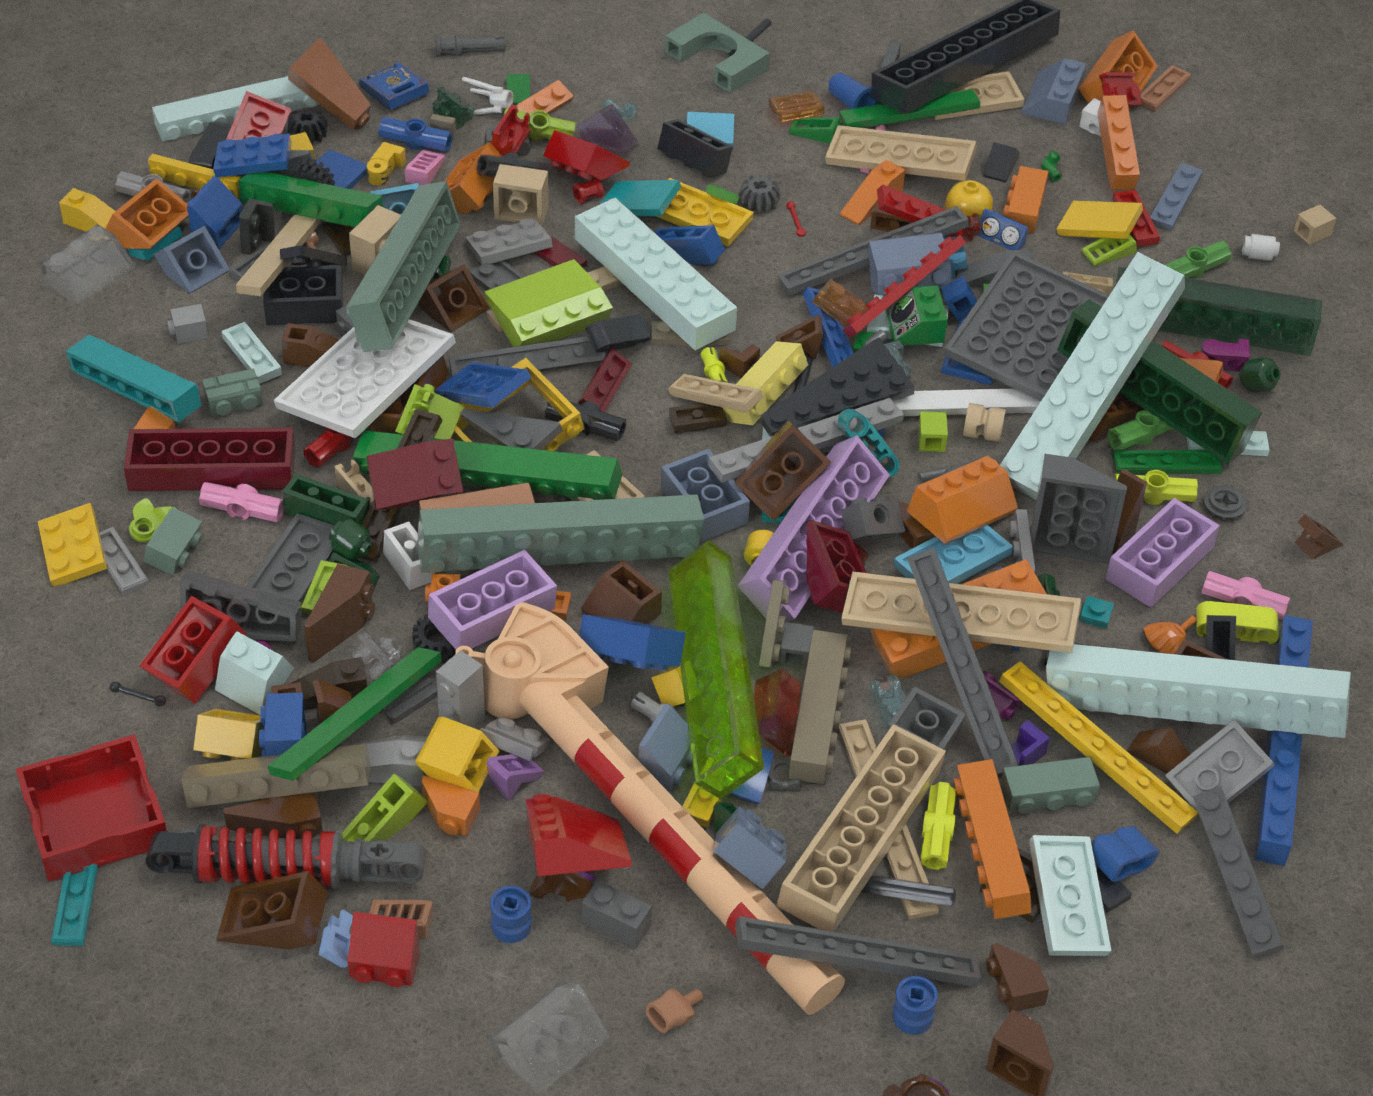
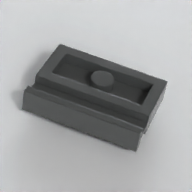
M503 260L491 264L485 263L469 271L474 281L486 291L524 277Z
M424 675L381 711L396 724L438 697L437 687L427 675Z

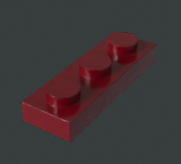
M614 348L610 349L578 403L581 405L584 401H591L598 405L602 412H605L632 363Z

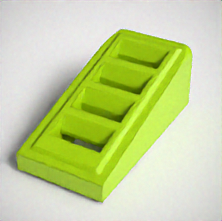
M1129 234L1127 239L1101 238L1082 248L1081 252L1096 267L1137 253V244ZM1100 249H1104L1107 253L1103 254ZM1095 251L1099 257L1095 258L1091 253Z

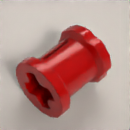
M592 178L591 181L586 183H576L572 186L573 195L580 205L585 204L586 200L604 196L601 181L596 178Z

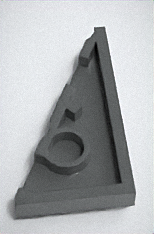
M464 409L460 413L463 421L501 446L542 450L563 431L561 424L554 421Z

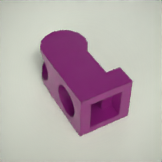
M1209 339L1202 344L1201 352L1207 355L1210 360L1223 362V370L1240 372L1246 361L1250 359L1248 339H1238L1237 344L1222 343L1218 340Z

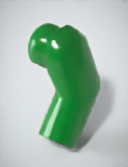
M1050 151L1048 156L1044 157L1041 164V170L1049 171L1048 178L1052 182L1062 178V174L1056 169L1058 166L1057 162L1061 157L1055 151Z

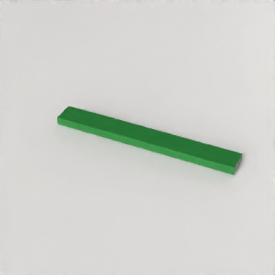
M417 647L268 765L269 774L294 781L442 661L441 652Z

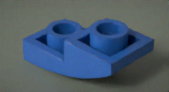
M745 742L730 795L753 804H760L774 752Z

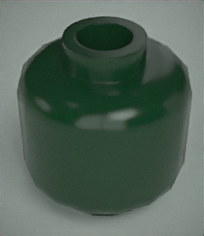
M1267 357L1247 360L1240 370V381L1251 392H1263L1274 389L1281 376L1279 367L1272 359Z
M347 519L344 522L339 521L329 535L331 549L349 560H355L359 556L365 557L372 547V543L369 542L371 533L368 529L351 519Z

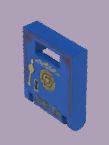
M399 62L394 64V67L389 66L368 75L367 79H359L360 86L390 110L429 93L428 82ZM411 86V88H408V89H406V90H404V91H402V92H399V93H397V94L395 93V92H398V91H400V90H402V89H404V88H407V87Z

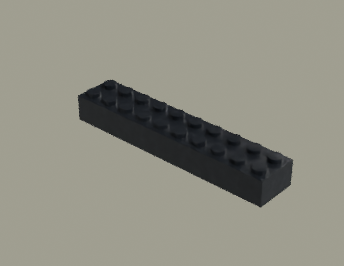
M1016 0L872 72L871 98L881 102L883 105L898 110L900 113H910L912 110L1059 35L1060 10L1038 0Z

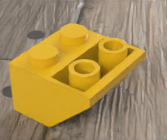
M442 716L436 720L415 763L428 777L479 792L488 774L487 760L489 757L497 756L499 750L482 731Z

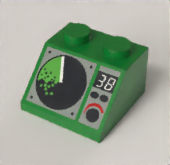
M938 286L912 287L885 310L894 346L945 343L948 320Z

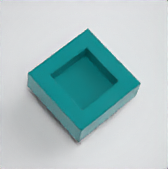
M1087 596L1079 621L1107 629L1114 603Z

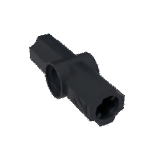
M508 153L502 157L481 154L477 160L476 168L479 175L489 177L496 176L500 164L544 171L549 170L546 163L520 160L519 155L516 153Z
M584 401L581 405L570 402L581 414L585 428L581 432L586 433L585 435L588 436L592 432L617 441L622 438L627 426V419L602 412L600 407L591 401ZM548 402L545 418L557 422L564 419Z

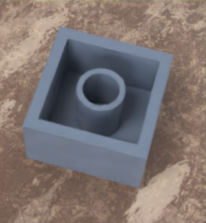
M738 807L716 833L714 852L763 890L786 862L787 844L784 842L786 839L776 829L771 828L769 830L760 823L762 820L756 813L750 809L744 811L741 807Z

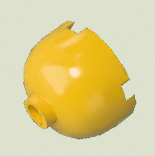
M971 180L961 181L955 184L947 193L945 209L958 206L968 218L969 223H976L978 225L984 209L993 210V197L985 185Z

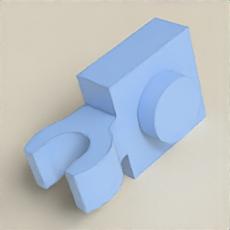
M345 910L340 911L339 919L333 915L330 916L328 926L323 930L319 950L320 956L344 968L348 966L349 930L353 915Z

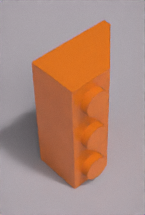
M490 142L460 159L445 180L447 181L457 212L467 214L472 210L474 212L478 211L485 204L484 198L493 192L495 177L479 175L476 169L477 160L481 154L502 157Z
M156 178L112 214L104 233L122 248L151 249L189 217L187 212L188 204Z

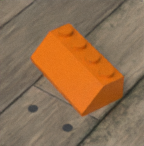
M1133 30L1111 41L1078 89L1088 104L1094 98L1101 101L1104 96L1101 85L1104 83L1103 79H1099V75L1105 72L1135 73L1133 81L1137 83L1141 92L1158 65Z
M985 456L916 486L907 512L944 544H947L1015 513L1018 506L1008 472L996 460Z

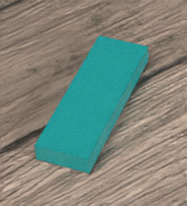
M97 864L83 867L85 871L71 875V872L64 874L52 934V945L84 946L98 872Z

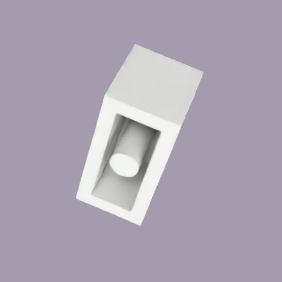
M406 522L384 530L383 554L407 588L412 590L430 583L432 574H435V572L421 573L417 550L418 533L410 522Z

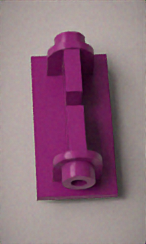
M983 671L1001 719L1011 720L1016 712L1014 710L1015 707L1019 710L1023 709L1019 698L1006 687L1002 688L996 683L995 677L990 673Z

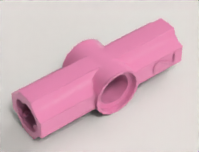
M204 482L201 487L200 505L225 510L233 518L239 516L243 517L242 520H246L251 516L278 522L284 514L283 499L258 494L255 488L247 484H240L236 488Z
M1212 571L1208 572L1201 592L1202 594L1233 604L1273 608L1277 611L1279 620H1283L1290 602L1289 597L1263 589L1261 584L1254 578L1243 577L1236 580Z

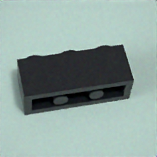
M679 119L663 122L657 149L666 153L665 155L669 158L684 162L686 167L696 168L704 176L715 178L718 175L727 173L733 146Z

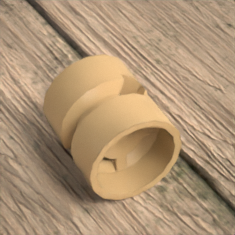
M969 403L963 436L978 439L982 435L985 440L1000 443L1006 409L991 407L989 410H986L984 405Z

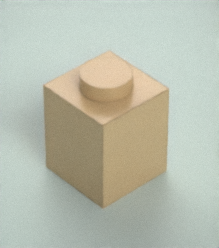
M1315 206L1298 214L1294 232L1309 245L1332 235L1336 217L1323 206Z

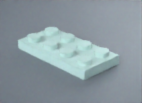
M1033 835L1029 839V846L1048 954L1054 956H1107L1111 952V946L1090 837Z

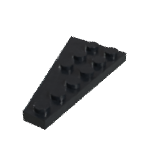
M878 337L761 414L760 422L768 435L772 437L789 420L799 428L839 415L846 409L854 410L887 398L895 401L914 395L915 386Z

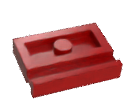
M1105 72L1099 75V79H1103L1104 83L1101 85L1104 96L1126 95L1128 108L1142 105L1140 89L1137 83L1133 81L1135 73Z

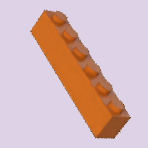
M993 759L957 765L958 777L953 778V783L956 789V796L962 795V799H959L961 816L968 818V821H965L967 839L974 840V843L970 844L973 861H979L980 866H976L978 881L980 885L985 884L986 889H982L985 907L992 908L994 919L1031 913L1030 890Z

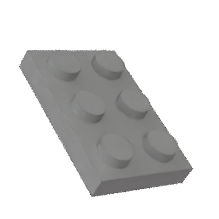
M535 218L523 219L519 223L512 225H500L496 229L489 231H477L473 235L465 237L467 246L481 265L495 263L552 247L551 237Z
M1233 720L1167 773L1165 777L1186 802L1198 811L1193 798L1194 795L1222 786L1227 802L1230 803L1275 765L1243 728Z

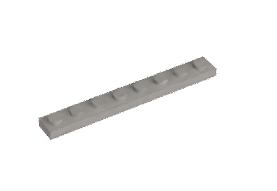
M891 398L854 409L864 415L876 431L901 423L904 418V413ZM839 415L798 428L820 450L847 440V437L840 430L837 423ZM857 418L851 420L849 424L850 429L856 426ZM772 437L709 457L708 466L721 483L737 478Z

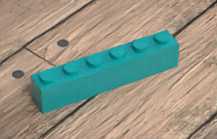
M87 335L66 350L72 370L79 375L147 408L150 405L178 423L202 406L199 389L195 383L185 380L173 372L170 373L156 364H151L139 356H134L119 347L117 348L106 343L102 339Z

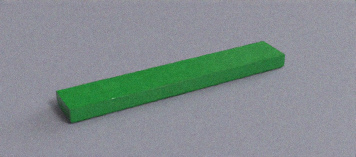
M969 89L945 93L907 114L900 113L898 110L887 105L879 104L840 111L839 118L844 126L866 128L980 108V100L974 90Z

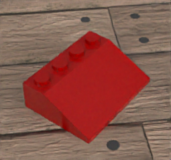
M537 794L532 799H525L528 836L537 876L632 867L631 857L617 818L556 796L550 797L549 794Z

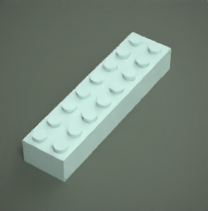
M616 198L575 216V240L694 350L736 330L737 307Z

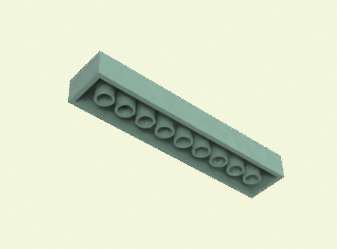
M447 181L418 186L347 305V316L353 322L355 338L361 344L363 352L392 349L461 226Z
M698 494L420 510L417 550L421 573L484 569L523 550L539 566L697 556L704 517Z

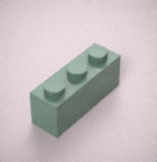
M1090 757L1003 768L1000 783L1009 813L1019 812L1021 814H1027L1035 809L1043 808L1057 810L1063 806L1075 804L1087 806L1092 802H1096L1100 787Z

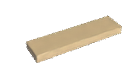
M683 374L668 388L669 393L674 397L748 412L763 398L760 389Z

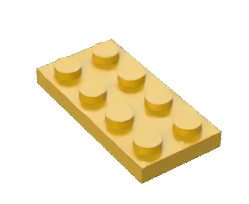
M680 182L681 188L663 215L656 216L680 227L714 225L722 244L728 247L753 220L752 211Z

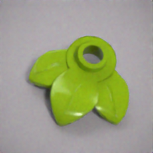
M147 498L139 501L133 508L134 520L129 526L130 536L138 542H149L172 507L154 508ZM146 529L148 532H140L139 530Z

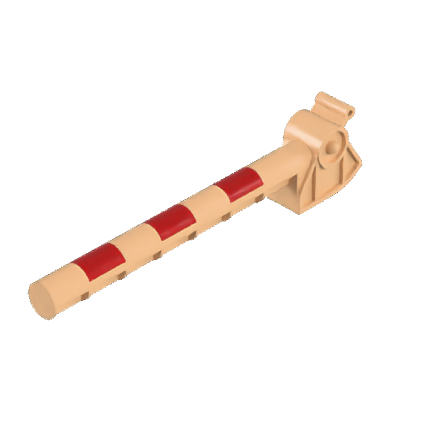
M520 602L515 605L499 638L488 646L485 653L475 652L468 646H460L456 649L455 655L461 650L483 665L485 710L495 717L518 719L530 714L735 937V924L739 916L793 925L751 880L714 852L715 841L590 710L603 702L609 667L566 622L545 609ZM749 951L808 1015L815 1014L832 1002L845 984L844 977L830 963Z

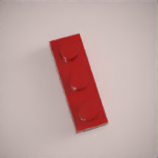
M1137 191L1114 192L1112 196L1113 202L1142 203L1143 211L1130 232L1131 237L1136 241L1137 247L1159 244L1160 235Z

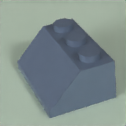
M1064 58L1039 71L1021 114L1066 124L1080 92L1078 88L1084 80L1086 63Z
M942 233L868 241L872 291L877 295H885L886 293L883 290L894 281L899 284L904 280L902 274L912 266L916 269L921 266L920 260L931 251L934 254L940 250L938 245L944 241ZM949 257L913 287L938 286V288H942L951 283Z

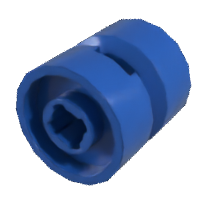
M506 886L497 890L491 897L490 902L493 934L503 942H519L528 936L532 927L530 896L524 889L518 886Z
M910 976L898 984L892 1016L895 1025L903 1032L921 1034L932 1026L938 994L936 987L931 981L920 976Z

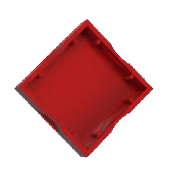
M135 734L92 746L76 754L58 756L15 769L48 882L64 877V874L67 872H71L72 875L85 871L83 867L97 864V867L148 852L152 836L157 832L167 831L155 791L149 784L146 765Z

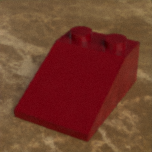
M453 439L423 442L366 457L376 510L420 505L419 501L463 493Z
M810 520L807 523V585L811 593V599L816 606L843 613L852 573L867 572L848 531Z

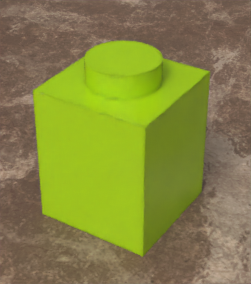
M920 411L918 423L919 451L946 452L948 438L947 413Z

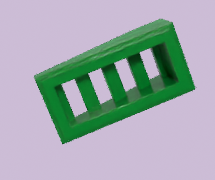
M838 117L796 118L789 129V134L831 144L838 125L841 126V121Z

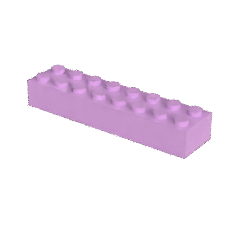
M858 436L834 445L827 455L831 463L801 493L739 583L738 587L765 618H767L772 581L774 579L787 581L786 587L790 588L788 605L783 604L781 615L786 616V622L797 617L811 595L807 585V523L810 520H814L845 530L841 509L851 506L850 502L856 499L867 498V502H870L871 499L876 497L890 476Z

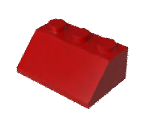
M557 130L553 131L543 154V157L551 160V166L576 176L578 174V176L591 181L592 177L604 180L630 165L629 161L596 144Z
M191 596L139 666L169 689L196 704L218 674L220 656L236 631L245 636L247 633L230 616Z

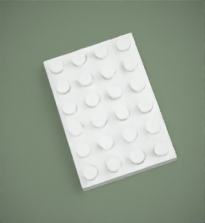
M409 319L392 349L363 352L361 344L355 338V328L353 327L274 399L275 406L279 410L356 438L456 343L454 334Z

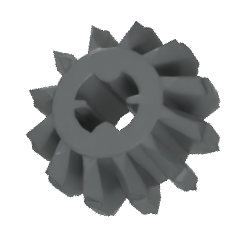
M760 174L759 177L750 176V179L743 180L739 190V197L742 207H748L750 211L756 209L758 214L761 210L769 213L771 208L776 209L780 199V191L777 181H771L770 176L763 178Z

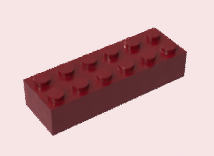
M293 427L129 429L124 463L128 491L201 490L204 482L236 488L240 484H247L256 490L284 489L294 477L296 448Z

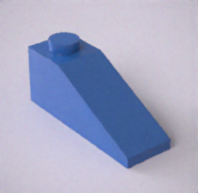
M714 225L658 228L654 232L686 262L693 265H712L717 262L718 257L725 251Z

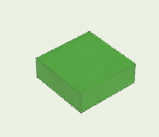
M711 183L708 184L705 191L734 204H737L739 199L738 194Z

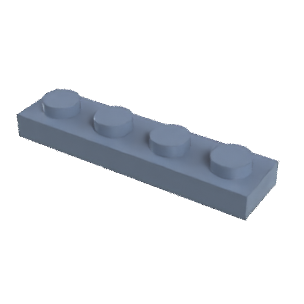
M1180 163L1150 216L1154 226L1172 231L1202 177V169Z

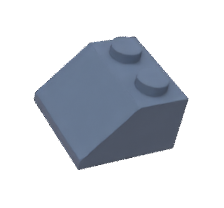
M205 226L154 253L164 273L188 293L230 270Z
M665 703L639 744V762L671 794L675 785L680 786L686 775V767L688 764H694L699 748L696 747V733L671 705Z

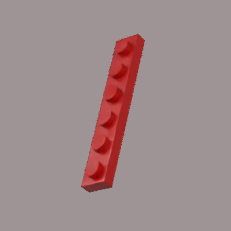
M959 235L953 240L950 236L938 245L940 248L938 252L934 254L931 251L920 260L921 266L917 269L912 266L903 273L902 277L904 280L899 284L894 281L883 290L886 294L881 299L876 296L865 305L867 310L861 314L858 311L847 320L849 325L843 329L845 334L850 338L858 333L966 243L962 236Z

